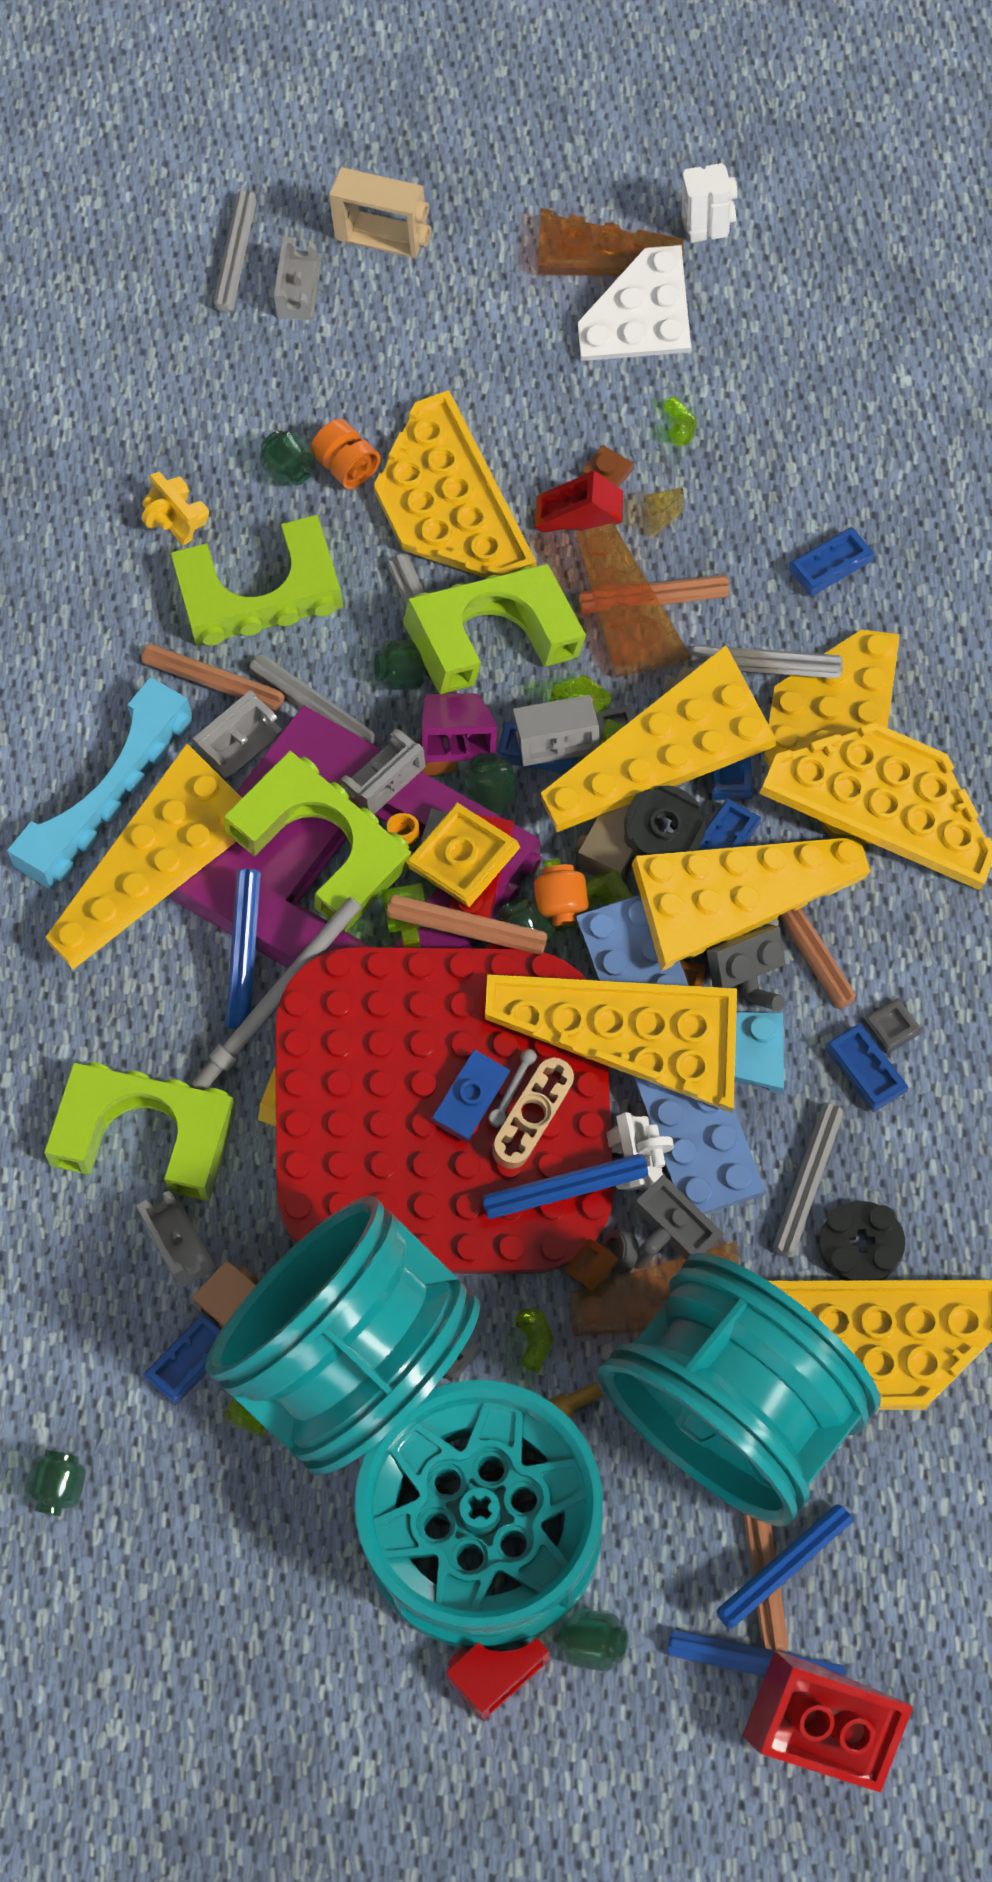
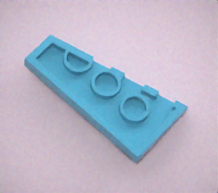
M736 1012L734 1082L745 1085L750 1083L783 1094V1013Z

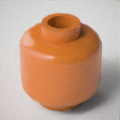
M564 864L545 867L542 869V875L534 880L533 886L537 913L540 917L552 919L553 926L574 924L577 922L576 916L588 909L589 903L585 876L583 873L574 870V865Z

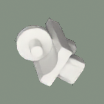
M625 1112L616 1116L618 1125L607 1132L608 1145L612 1148V1153L624 1154V1157L643 1154L648 1167V1176L616 1185V1187L627 1191H646L663 1175L662 1167L665 1166L663 1154L674 1149L673 1139L665 1136L660 1137L658 1125H651L649 1116L637 1117Z

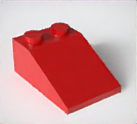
M774 1650L742 1736L762 1755L881 1793L913 1706L817 1664Z

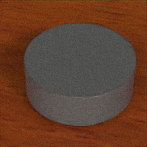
M611 1230L604 1237L601 1244L619 1258L613 1265L611 1272L628 1273L632 1270L638 1258L639 1248L637 1239L629 1231Z

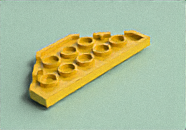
M447 390L415 402L403 432L399 433L388 455L389 460L383 472L379 473L374 483L375 495L402 550L484 578L492 575L501 576L517 572L528 566L536 567V560L450 391Z
M861 629L824 653L840 655L842 657L843 671L841 677L825 678L790 675L775 685L769 727L776 738V746L764 752V761L770 766L773 758L778 753L787 750L793 752L806 748L812 742L837 734L843 736L858 731L860 727L874 722L888 728L900 634ZM820 821L823 825L822 828L832 839L857 837ZM861 839L862 843L872 844L866 840Z
M875 722L862 726L858 731L843 736L837 734L812 742L806 748L793 752L787 750L776 754L759 792L763 796L977 890L984 886L992 865V841L990 837H985L977 822L979 815L966 790H961L952 772L954 766L948 754Z
M992 1280L769 1281L815 1315L859 1359L879 1391L881 1402L878 1410H926L992 1342Z

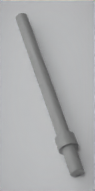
M349 896L224 1044L219 1043L210 1053L209 1057L211 1060L191 1082L194 1088L205 1091L223 1070L228 1071L238 1060L237 1053L279 1005L281 996L292 977L308 962L323 954L362 908L360 903Z

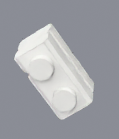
M722 163L708 165L705 169L701 167L685 169L683 172L681 218L686 238L690 243L705 241L707 237L711 239L728 237L730 223L736 222V210L732 199H737V185L734 177H728L726 166Z

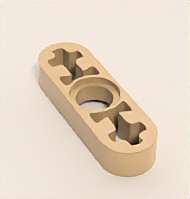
M550 1058L543 1061L507 1117L492 1145V1155L495 1161L502 1167L514 1169L522 1166L527 1161L560 1107L574 1080L573 1070L566 1061L559 1058ZM554 1071H557L561 1074L559 1081L562 1084L556 1083L547 1098L541 1094L548 1080L544 1073L551 1075ZM527 1103H536L544 1110L545 1117L539 1123H529L523 1118L521 1108ZM520 1129L525 1133L518 1146V1150L522 1154L514 1152L512 1156H508L504 1153L506 1146L502 1141L510 1143L517 1130Z

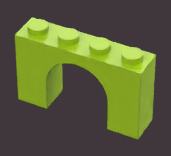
M318 515L281 524L291 569L287 579L279 588L263 596L245 597L227 590L220 583L216 575L208 543L171 552L175 573L196 646L202 644L208 646L222 643L225 638L240 634L252 636L259 633L263 628L275 625L290 626L298 622L299 619L313 615L324 617L331 615L336 609L343 608L340 585Z
M548 564L537 567H524L517 572L501 576L492 575L484 580L465 585L456 584L449 589L433 593H420L408 599L403 623L439 694L475 686L481 661L463 626L464 623L474 617L496 615L507 618L519 625L529 637L544 667L579 657L586 637Z
M290 750L224 816L225 832L255 857L281 829L295 820L316 817L328 820L338 826L350 842L351 853L346 862L315 893L314 908L330 920L349 896L354 898L362 905V908L342 930L343 933H346L408 868L406 861L411 856V851H409L407 842L395 832L389 834L379 825L377 817L365 807L358 808L349 800L348 793L338 783H329L320 776L318 768L311 760L304 756L299 758Z
M89 1062L87 1065L74 1063L44 1152L50 1166L90 1175L102 1137L110 1123L121 1114L133 1109H155L167 1114L178 1126L177 1139L164 1178L168 1190L173 1194L210 1201L237 1112L232 1096L218 1088L208 1087L205 1091L190 1088L188 1084L176 1079H167L166 1082L153 1080L139 1071L129 1070L126 1074L111 1071L106 1065L97 1062Z

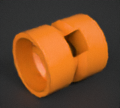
M341 418L332 420L321 428L313 438L310 446L312 456L325 469H329L331 474L346 489H355L371 478L380 464L381 456L378 451L365 439L360 438L359 433L346 420Z

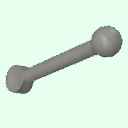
M526 1049L521 1053L520 1058L522 1062L498 1109L493 1110L489 1115L488 1120L493 1127H501L506 1120L505 1111L528 1066L536 1062L537 1056L533 1050Z

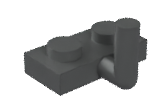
M768 924L707 949L712 987L731 988L742 983L744 999L748 1003L775 1011L783 1008L784 997L759 989L757 977L785 965L779 926Z
M664 1174L631 1206L655 1229L639 1247L638 1258L634 1265L636 1269L644 1268L667 1242L687 1260L692 1254L706 1253L724 1235Z

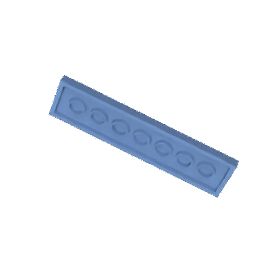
M640 895L576 916L577 924L598 981L689 986L680 961L675 962L673 967L661 972ZM633 1076L651 1125H658L660 1137L665 1136L673 1139L674 1149L663 1154L665 1167L671 1182L704 1215L765 1195L764 1186L735 1108L730 1113Z

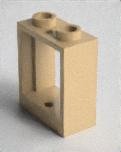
M340 168L329 194L335 240L417 258L421 246L427 247L431 236V226L427 225L426 221L429 203L425 202L423 186L348 168ZM359 205L407 216L408 222L359 211Z

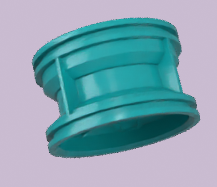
M364 1196L340 1208L318 1224L265 1274L240 1303L218 1334L208 1353L205 1370L214 1380L219 1381L221 1387L271 1432L298 1460L303 1461L304 1466L315 1475L328 1474L348 1465L373 1448L407 1418L427 1397L455 1362L469 1340L480 1314V1301L389 1210L384 1209L383 1204L376 1197Z
M708 1253L692 1254L684 1262L681 1269L671 1278L669 1282L670 1296L666 1299L663 1308L634 1344L621 1343L617 1345L610 1354V1358L605 1360L597 1372L599 1383L610 1402L624 1419L656 1451L722 1501L744 1514L770 1525L788 1526L795 1519L798 1510L802 1509L810 1498L809 1485L848 1435L860 1433L866 1426L869 1418L879 1409L881 1402L879 1391L872 1377L853 1352L823 1322L791 1296L761 1276L730 1260Z
M468 1380L434 1388L407 1418L378 1444L366 1452L356 1485L355 1516L359 1538L373 1577L389 1605L404 1621L422 1634L438 1642L459 1648L467 1645L470 1649L480 1642L486 1649L491 1650L518 1645L545 1633L559 1623L579 1602L591 1582L600 1555L603 1493L600 1474L593 1453L582 1433L563 1411L537 1393L517 1385L493 1380ZM470 1437L463 1451H459L448 1444L458 1439ZM522 1446L536 1455L543 1463L524 1466L521 1463ZM496 1463L503 1468L504 1473L498 1481L487 1482L479 1476L481 1468L486 1464ZM446 1476H453L459 1479L461 1486L453 1495H443L436 1489L440 1479ZM409 1479L420 1496L417 1500L399 1507L403 1490ZM523 1493L532 1495L537 1501L534 1509L528 1513L517 1512L511 1505L517 1495ZM480 1508L488 1509L489 1518L485 1519L482 1516H478L475 1520L472 1519V1512ZM565 1511L564 1528L560 1542L556 1547L542 1530L541 1525ZM438 1519L446 1521L451 1527L446 1537L432 1539L426 1534L425 1531L430 1522ZM510 1537L521 1538L527 1545L526 1550L518 1557L505 1555L501 1550V1546L506 1539ZM468 1550H475L483 1556L481 1566L472 1571L465 1570L458 1564L460 1555ZM437 1557L439 1559L437 1585L426 1578L409 1558ZM498 1572H502L522 1584L511 1591L486 1596L492 1580Z

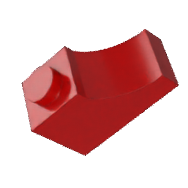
M595 470L537 495L535 528L547 533L556 530L575 529L596 534L622 522L623 490Z
M538 1638L522 1648L505 1652L486 1649L478 1642L472 1649L466 1645L457 1651L447 1664L450 1668L445 1673L448 1682L484 1721L550 1661L549 1650Z

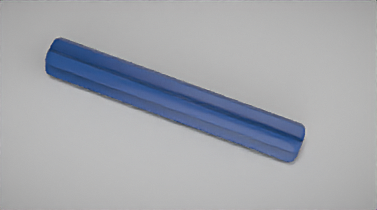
M242 868L236 872L226 1027L230 1029H237L251 1013L261 876L260 871L256 869Z
M635 1154L490 1193L482 1197V1203L486 1216L489 1219L645 1178L648 1176V1167L643 1154Z
M840 1504L833 1506L724 1602L716 1611L718 1618L727 1628H734L852 1523L851 1514Z
M672 1630L668 1643V1655L671 1657L765 1676L774 1650L681 1630ZM781 1652L845 1676V1667L841 1664Z

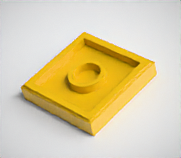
M457 802L409 857L406 863L409 869L467 907H470L520 849V845L516 839Z

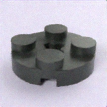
M669 785L659 786L658 789H651L649 791L646 789L632 800L624 818V841L638 856L697 851L705 835V819L703 821L698 802L688 792ZM664 817L671 820L670 827L675 831L672 833H662L658 830V826L655 825L654 821L661 822Z
M854 1201L830 1211L821 1229L819 1249L824 1264L829 1270L831 1269L836 1275L840 1276L843 1281L885 1280L896 1270L903 1258L905 1235L901 1224L895 1218L891 1208L868 1201ZM857 1234H865L867 1239H872L874 1244L868 1246L866 1253L859 1252L858 1246H851L850 1240H855Z

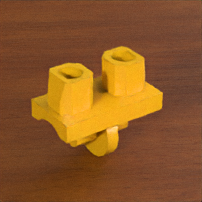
M160 471L151 474L149 480L152 482V487L142 502V505L145 507L141 516L142 521L151 529L159 526L163 530L169 529L183 546L192 541L194 530L207 524L209 509L202 501H196L191 504L185 502L188 499L189 489L180 476L166 480Z

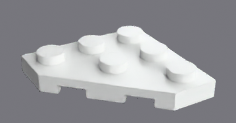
M681 245L645 248L579 320L578 334L581 361L691 352Z

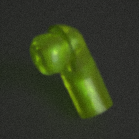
M673 396L663 406V410L674 421L672 430L669 429L668 434L673 444L685 446L693 440L698 422L694 414L676 396Z
M525 1308L520 1310L515 1318L516 1327L526 1333L530 1342L520 1365L539 1373L553 1344L554 1336L543 1312L536 1308Z

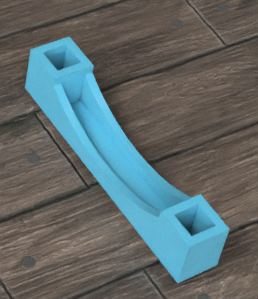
M150 677L127 704L132 720L126 743L113 767L96 788L64 813L38 825L31 821L7 850L13 867L50 890L58 881H65L73 870V862L82 851L88 852L94 846L98 838V832L106 822L111 823L117 818L122 808V802L130 793L135 794L140 790L148 770L153 764L159 765L165 759L170 743L177 735L183 736L188 731L192 722L188 698Z

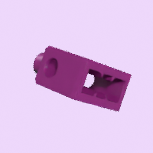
M452 691L444 694L437 693L424 696L421 746L424 749L425 762L495 760L497 724L479 694Z

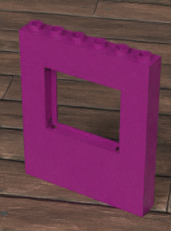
M303 705L236 792L243 798L290 750L299 758L304 756L311 760L318 768L319 775L329 783L336 782L341 785L342 783L339 780L345 775L350 778L353 777L382 749ZM423 772L415 776L374 814L386 823L395 814L407 813L413 815L419 823V836L417 840L420 842L431 808L449 812L458 802L475 814L504 819ZM307 817L295 820L281 829L255 857L238 842H235L170 893V898L232 935L236 872L242 868L260 871L255 950L288 969L328 922L298 903L345 842L347 836L334 823L322 818ZM515 824L512 838L518 841L520 849L504 866L491 919L499 920L497 915L504 905L507 907L513 905L520 893L521 887L519 885L526 875L532 877L542 862L540 838ZM437 887L426 903L449 908L452 896ZM411 923L393 948H475L479 940ZM341 931L323 954L337 949L371 946L348 932L343 933Z

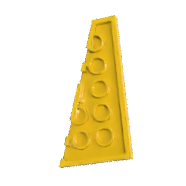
M724 646L541 792V801L556 832H560L631 804L632 800L646 789L649 791L651 789H658L659 786H677L774 748L776 746V738L727 646Z
M188 744L185 745L46 935L45 938L49 945L72 970L237 842L225 832L224 816L242 797Z
M859 837L636 856L632 862L661 972L673 967L675 962L690 956L693 958L704 953L706 948L719 942H727L772 922L783 913L792 909L796 911L803 908L808 902L823 895L829 896L865 879L870 873V867Z
M487 974L486 1020L727 1112H733L737 1009L736 988Z

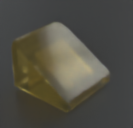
M683 488L666 490L645 496V516L652 537L683 513Z

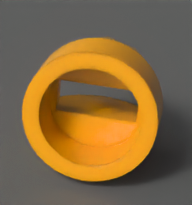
M407 813L395 814L389 818L386 825L387 832L389 834L392 832L397 833L407 842L409 847L413 846L419 836L418 820L413 815Z

